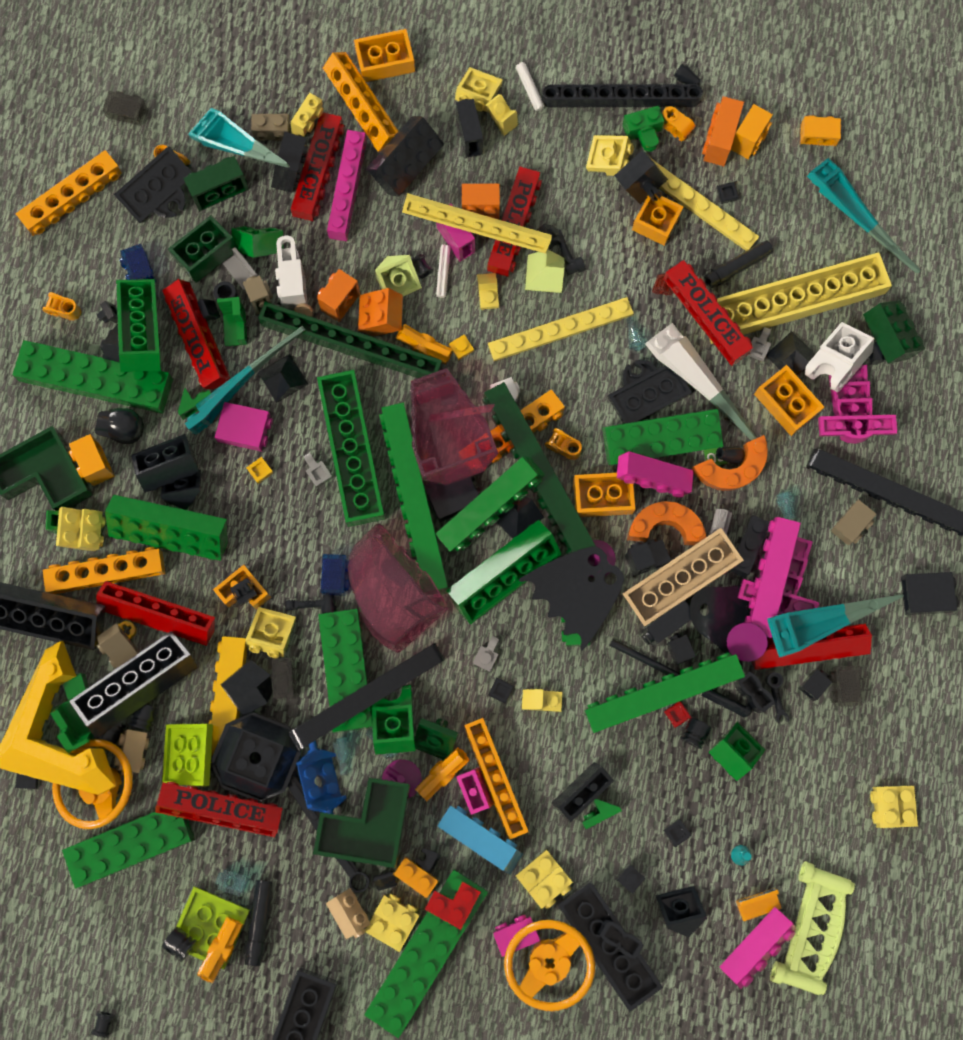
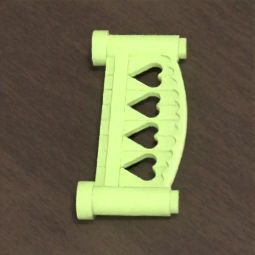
M805 861L800 869L799 881L807 883L795 924V935L790 941L785 962H774L770 981L777 984L782 982L816 995H824L827 983L823 982V977L831 966L839 948L845 923L846 895L853 893L855 883L844 877L815 868L814 864ZM833 894L836 898L835 902L832 903L833 909L832 911H827L818 898ZM828 914L830 916V921L827 923L828 928L826 931H821L812 918ZM822 934L824 936V941L821 943L822 949L816 951L806 938ZM817 954L819 960L815 963L816 970L811 972L801 958Z

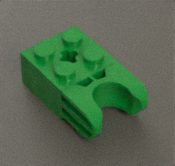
M411 685L402 686L401 695L396 700L390 701L383 698L372 705L375 755L415 751Z

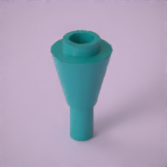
M744 845L734 847L731 852L733 862L740 866L748 864L752 858L750 850Z

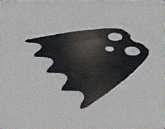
M589 547L557 558L521 577L519 581H529L535 585L532 599H545L550 603L548 617H562L565 620L564 635L579 634L581 637L580 650L582 651L594 637L614 605L624 582V574L617 566H613L608 562L607 555L599 547ZM592 554L598 555L600 558L599 565H589L588 557ZM608 572L614 573L617 578L616 582L612 585L604 581V576ZM590 575L595 577L594 582H589L588 577Z

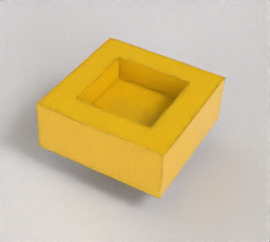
M465 335L449 343V347L453 349V353L458 361L474 352V348Z
M262 457L246 467L258 484L273 474V471Z

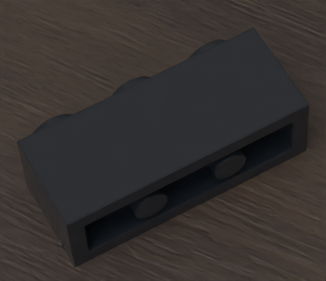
M754 515L748 519L736 548L744 561L729 570V572L743 578L750 574L770 522Z
M593 762L551 804L566 820L572 822L614 780L601 765Z

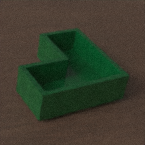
M53 425L0 454V496L7 500L40 484L52 509L59 511L61 507L71 508L93 496V493L85 479L79 476L76 469L78 467L76 461H73L71 458L70 450L63 437Z
M368 778L362 818L320 812L313 855L396 868L410 784Z

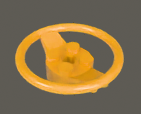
M91 739L88 743L73 750L72 753L78 755L88 748L101 747L111 751L118 758L124 772V788L117 805L116 798L119 795L117 792L119 785H122L120 774L113 767L110 768L117 784L116 787L101 795L78 790L79 795L86 804H94L98 820L84 821L74 817L63 803L61 785L52 784L53 799L58 812L68 823L75 827L96 829L109 824L120 815L131 795L133 776L129 760L118 746L107 740Z
M541 920L523 927L515 934L505 953L504 969L512 991L520 1000L539 1010L559 1011L575 1005L589 991L595 976V958L588 941L577 929L564 922ZM549 928L565 932L556 939L554 938V940L542 939L535 944L531 951L529 969L520 985H518L513 973L512 962L514 952L521 940L528 934L540 929ZM581 945L586 956L587 973L580 989L571 997L559 1002H543L534 999L533 997L546 984L552 986L567 976L570 971L571 956ZM546 958H549V960L553 958L554 963L548 964Z

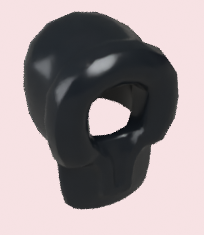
M118 408L112 411H101L97 415L96 435L111 438L121 444H133L143 434L144 423L142 417L134 410Z

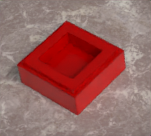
M681 701L664 711L674 728L691 717Z

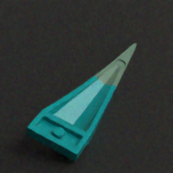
M213 108L209 109L188 134L193 140L202 143L206 147L290 167L286 161L255 140L222 112Z
M827 158L808 174L807 177L814 185L820 188L819 192L911 270L916 273L920 272V269L876 221L853 189L843 171L834 162Z
M304 327L298 328L197 403L196 407L199 413H194L187 418L186 427L193 434L197 435L211 425L222 411L224 402L228 403L264 364L304 332Z
M904 595L788 612L768 618L767 621L778 656L784 657L799 652L843 627L902 598Z

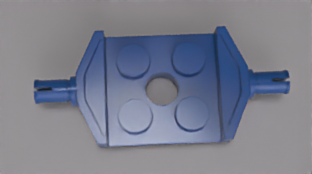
M315 740L309 744L310 750L307 751L308 753L297 762L307 809L334 814V809L346 799V795L341 796L332 760L336 753L322 749L319 750ZM316 776L322 781L320 787L315 784Z

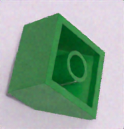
M736 722L714 744L709 753L730 776L738 781L755 766L765 752V749Z

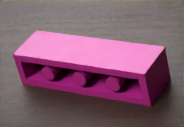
M629 451L618 457L617 478L624 480L628 484H639L642 488L656 489L659 493H671L674 497H684V495L692 492L693 470Z
M774 907L719 968L740 989L749 986L753 981V976L767 966V961L770 957H775L780 952L782 944L794 937L796 927Z

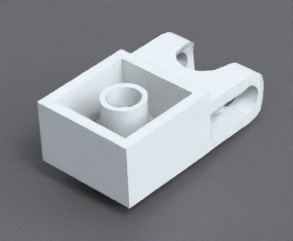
M282 236L277 240L278 268L275 269L276 279L279 283L277 294L278 298L280 297V303L284 304L286 309H295L298 304H308L305 272L293 237ZM288 242L291 244V248L282 249V245Z
M841 322L807 364L805 376L815 379L821 374L831 375L830 389L839 392L872 354L874 338Z

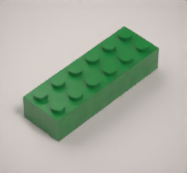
M155 279L116 280L120 371H161Z
M718 409L602 427L608 465L618 464V457L629 451L650 458H658L723 447Z
M521 457L435 533L436 536L450 552H459L461 549L462 551L472 544L470 542L475 537L479 538L486 532L484 528L494 525L500 519L498 517L500 514L509 512L514 507L513 503L515 501L524 499L529 494L527 491L530 488L539 486L543 482L542 478L545 474L531 457Z
M114 494L105 510L108 535L115 539L127 540L133 543L150 545L221 561L228 544L227 519Z
M538 520L521 534L514 537L504 547L498 549L496 553L484 560L475 569L468 572L458 582L451 585L446 592L460 614L471 625L522 586L525 582L519 581L521 577L557 559L562 554L553 534Z
M358 609L318 614L329 707L368 684ZM371 706L339 725L332 732L342 733L373 728Z
M153 812L65 848L62 852L74 888L77 889L195 841L188 819Z

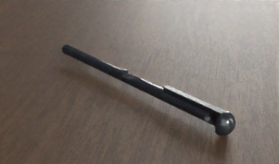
M612 639L609 645L664 673L666 676L674 673L675 677L681 675L679 672ZM713 689L703 692L701 695L741 717H748L752 713V707L749 703L745 706Z

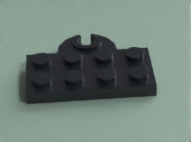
M168 146L114 195L139 223L152 212L163 218L175 217L177 214L169 209V203L171 201L177 202L179 209L183 211L186 203L185 193L181 188L185 184L183 178L187 177L192 171L173 149Z
M635 360V367L639 368L641 373L639 375L632 374L631 366L628 364L622 373L621 382L623 387L609 394L608 399L624 424L642 421L691 395L692 392L686 381L666 365L657 369L648 360Z

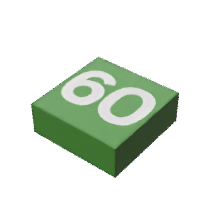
M718 448L703 450L706 461L712 458L718 466L727 464L726 461L716 457V450Z

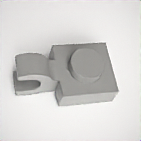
M764 327L759 338L753 337V349L748 356L762 362L764 361L771 343L767 342L771 329Z
M310 453L303 456L310 467L306 470V473L316 488L332 478V475L322 461L316 463Z
M492 636L487 648L481 646L472 664L490 672L499 655L494 652L499 639Z

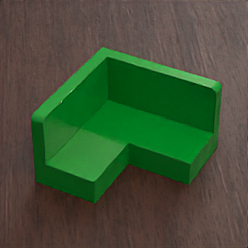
M249 226L231 228V236L239 248V253L255 258L277 254V240L283 236V230L274 227L255 229Z
M240 297L217 299V304L223 313L225 346L247 345L246 313Z
M71 699L56 706L50 713L61 730L57 737L67 753L88 743L93 736L69 702Z

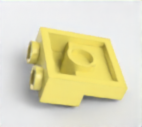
M469 67L456 89L455 100L459 102L462 99H474L477 111L481 112L484 110L488 112L485 104L495 97L502 85V79Z
M311 93L308 94L291 121L292 134L304 137L307 132H311L314 127V121L317 117L320 118L323 113L322 99Z
M594 135L586 169L591 172H605L607 176H614L630 162L628 157L633 154L634 146L629 137Z
M59 508L56 546L87 551L99 550V547H102L104 537L101 535V528L105 526V517L102 516L103 512L90 509Z
M258 607L246 637V647L253 653L266 652L271 658L284 657L296 617Z
M914 786L873 787L870 799L875 806V812H872V820L876 824V828L918 827Z
M547 850L515 875L541 909L543 907H546V909L550 908L556 903L554 899L560 893L564 896L572 889L570 885L573 882Z
M390 893L389 896H383L370 920L371 924L367 926L365 931L400 952L420 914L417 913L418 909L411 904L404 906L399 903L400 898Z

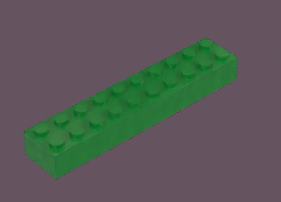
M404 402L381 407L383 414H379L383 431L387 430L383 434L387 449L391 448V450H388V456L391 466H395L392 469L395 484H399L396 487L399 501L404 503L400 507L404 521L408 520L405 528L408 539L412 538L413 541L409 542L412 557L417 558L413 562L417 576L421 575V579L418 580L421 594H425L426 598L447 594L446 577Z

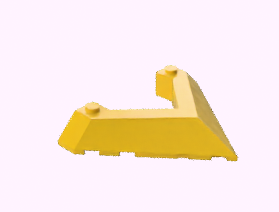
M60 641L44 651L0 744V769L101 795L117 786L104 749L89 748L77 755L72 752L67 753L64 748L41 740L43 735L42 728L52 710L53 704L51 703L55 693H58L60 685L76 677L63 641Z

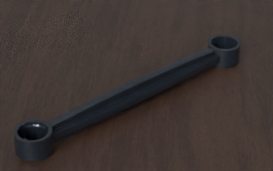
M293 773L288 788L317 831L320 812L307 809L302 784ZM335 858L349 876V886L352 891L361 893L368 889L370 878L365 872L359 871L353 861ZM359 874L366 877V886L360 890L352 885L353 877Z

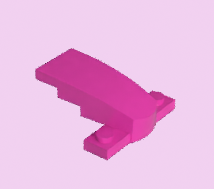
M861 365L839 392L830 389L834 416H820L818 418L819 437L840 436V439L844 442L857 444L866 441L872 435L897 434L896 415H872V398H870V381H868L867 365ZM829 375L830 387H831V378H832L831 375Z
M797 537L778 615L814 609L819 606V602L797 596L803 581V574L808 563V555L813 541ZM743 579L737 598L750 602L751 596L754 597L756 589H753L754 582Z

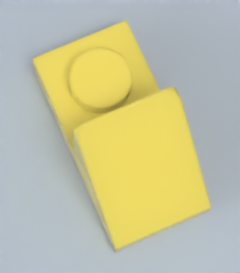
M498 94L485 104L488 112L504 136L518 126L517 111L510 110L501 94Z
M496 273L478 274L481 310L499 308Z
M543 689L523 690V710L561 712L562 692L543 691Z

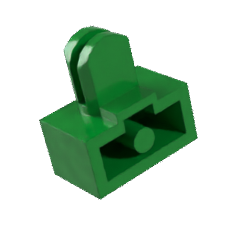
M659 106L624 115L622 126L630 140L638 138L642 148L647 152H652L658 147L659 138L657 132H661L664 125V119Z

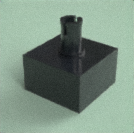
M643 150L614 175L624 189L639 204H642L648 196L653 202L657 201L658 199L654 194L661 198L662 193L658 188L668 180L660 168Z

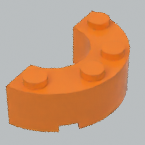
M763 435L743 445L745 458L738 468L723 469L716 465L711 458L695 465L691 470H693L694 475L699 481L713 489L720 491L740 489L755 480L765 466L768 451L765 436Z
M668 501L654 503L644 508L635 517L627 535V540L646 542L653 528L658 525H669L680 532L684 545L694 546L706 538V532L701 520L691 509L682 504Z

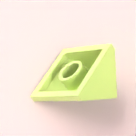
M548 249L546 254L541 252L529 254L525 290L562 293L565 258Z
M409 255L387 256L375 269L376 279L381 289L390 288L406 296L422 288Z

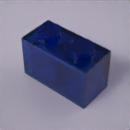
M141 243L120 251L122 258H119L123 269L126 268L128 272L125 275L127 280L155 279L145 249Z
M323 554L320 590L322 595L345 596L346 591H349L350 580L346 579L347 572L351 570V561L347 560L346 555Z

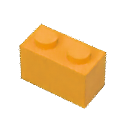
M814 115L804 116L801 123L800 144L837 146L841 138V118H834L832 116L816 117Z
M408 857L404 858L393 874L425 898L430 895L439 881Z

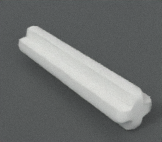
M523 62L516 65L517 72L534 110L540 111L544 109V103L526 64Z
M441 245L436 291V296L439 298H445L447 293L451 250L449 245Z

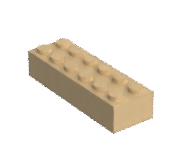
M720 528L624 592L623 595L643 625L647 626L744 560L725 532Z

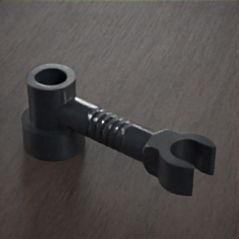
M561 229L558 230L561 239L558 245L567 262L564 265L567 275L585 271L586 267L582 257L572 258Z
M333 594L323 595L322 600L285 601L287 611L321 607V614L337 612Z
M777 672L769 673L765 680L767 685L771 687L772 696L775 701V721L777 724H780L779 717L783 715L786 722H789V716L785 713L779 687L782 686L784 681L783 676ZM772 677L775 678L774 683L771 682Z

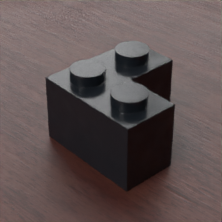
M653 539L644 544L641 542L630 545L631 548L628 549L625 555L633 577L671 562L663 539L659 541Z

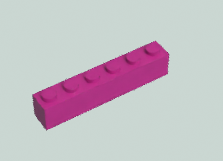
M347 130L327 228L329 239L347 241L367 144L365 132Z
M775 517L769 523L768 532H770L769 540H765L763 551H766L764 559H760L758 570H761L759 578L756 577L753 589H756L755 596L750 598V615L746 616L744 623H753L761 627L769 638H772L767 619L778 615L801 524L800 522Z

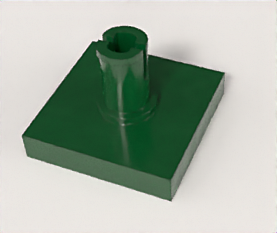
M421 718L415 734V749L444 760L452 753L459 732L448 729V722L444 720L441 726L442 718H438L436 724Z

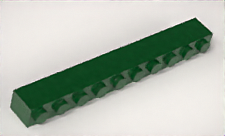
M264 302L258 317L261 326L287 335L292 334L303 326L305 331L296 338L437 384L442 370V360L268 302Z
M505 382L484 392L482 402L486 409L491 410L493 414L491 418L494 424L500 426L502 430L500 434L504 442L510 444V452L513 458L519 460L521 457H531L545 474L542 478L543 482L536 488L532 487L530 489L533 493L536 492L540 498L538 503L543 510L546 509L550 525L556 527L558 531L556 535L559 541L565 543L567 555L581 549L596 547Z

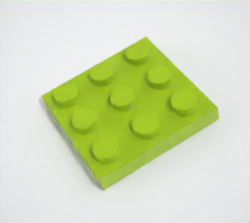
M166 724L162 782H175L179 785L209 786L213 724Z
M194 886L177 923L180 929L189 934L188 937L191 936L193 937L192 940H197L189 955L204 961L208 955V949L214 938L218 936L226 917L233 918L244 926L250 909ZM242 929L240 930V932H239V934H238V937L236 938V940H235V942H234V944H233V945H234V948H235V945H236V943H237V940H238V938H239V936H240V933H241ZM229 959L223 964L221 969H226Z

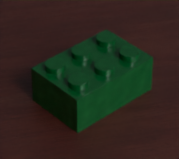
M235 156L226 157L219 163L208 165L203 170L192 172L183 178L199 212L249 190Z
M210 215L170 246L168 251L176 263L197 283L234 254L232 251L234 247L237 250L239 248L233 237Z
M900 300L879 303L863 314L888 364L908 360L925 350L923 340L917 334L914 322L909 318L906 307Z

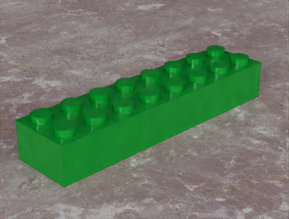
M26 340L22 342L12 374L19 382L161 414L164 413L173 378L168 372H121L120 362Z
M350 370L317 377L347 527L385 520L355 371Z
M729 652L716 657L718 660L712 663L710 659L699 663V668L693 669L691 666L680 670L681 675L676 677L674 673L661 678L662 682L656 684L655 680L643 684V689L637 691L636 687L624 691L625 696L618 698L616 694L605 698L606 703L599 704L597 701L587 705L588 709L584 711L592 732L596 733L744 678L745 675L737 655L731 656Z
M453 869L439 893L453 900L462 882L481 891L462 929L460 930L427 911L364 1016L398 1039L488 893L486 889Z

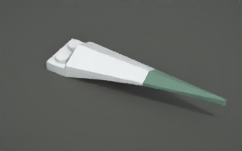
M673 323L645 343L656 359L705 396L751 441L757 438L686 336L683 337Z

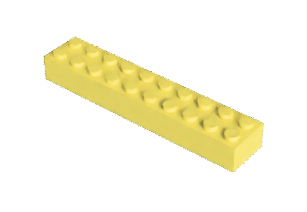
M878 252L717 298V302L727 310L729 318L739 325L740 332L745 335L762 330L764 327H773L884 295L892 287V284Z

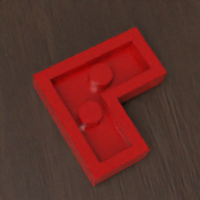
M462 882L452 900L435 890L425 910L461 930L481 891Z

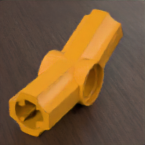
M403 324L401 331L397 333L396 339L413 348V351L442 360V363L445 365L453 352V349L436 342L432 336L420 333L406 324Z
M456 748L443 761L440 760L432 767L429 775L417 785L415 790L428 801L441 787L446 786L453 779L456 772L466 765L469 761L467 754L462 749Z
M226 917L218 936L212 941L207 952L208 955L197 973L200 978L211 983L215 981L223 964L228 961L232 954L233 944L242 929V923L233 918Z

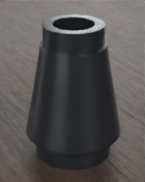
M681 64L673 75L677 78V81L684 84L698 85L701 80L687 64L686 66Z
M739 446L719 447L716 450V457L737 465L743 462L745 452Z

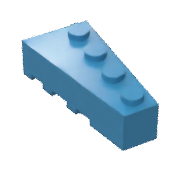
M450 805L439 822L438 827L511 875L523 853L516 849L517 844L508 838L506 841H503L499 838L501 835L493 828H490L488 831L482 827L484 822L475 816L473 819H470L466 816L468 813L460 806H457L455 809Z

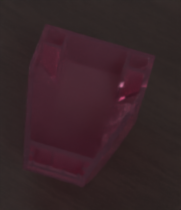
M446 368L411 381L412 448L423 480L448 485L484 472L498 454L486 419L470 401L468 395L461 389L449 370Z
M378 523L353 546L348 563L349 580L364 624L380 643L399 653L443 615L449 607L428 573L422 571L418 567L419 564L414 559H411L406 554L407 551L402 546L399 547L394 542L395 539Z

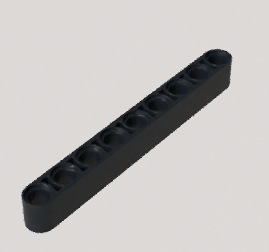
M560 84L545 86L542 93V101L544 106L550 108L696 107L700 103L703 90L696 84Z
M813 449L806 465L807 469L816 470V473L822 476L832 477L838 483L850 485L856 491L866 492L872 498L879 501L880 499L884 500L890 506L900 507L906 513L913 516L918 515L924 521L931 524L936 523L940 525V528L949 532L952 530L958 533V536H963L962 511L828 452Z
M436 643L299 725L288 732L297 749L300 750L441 663L445 658Z

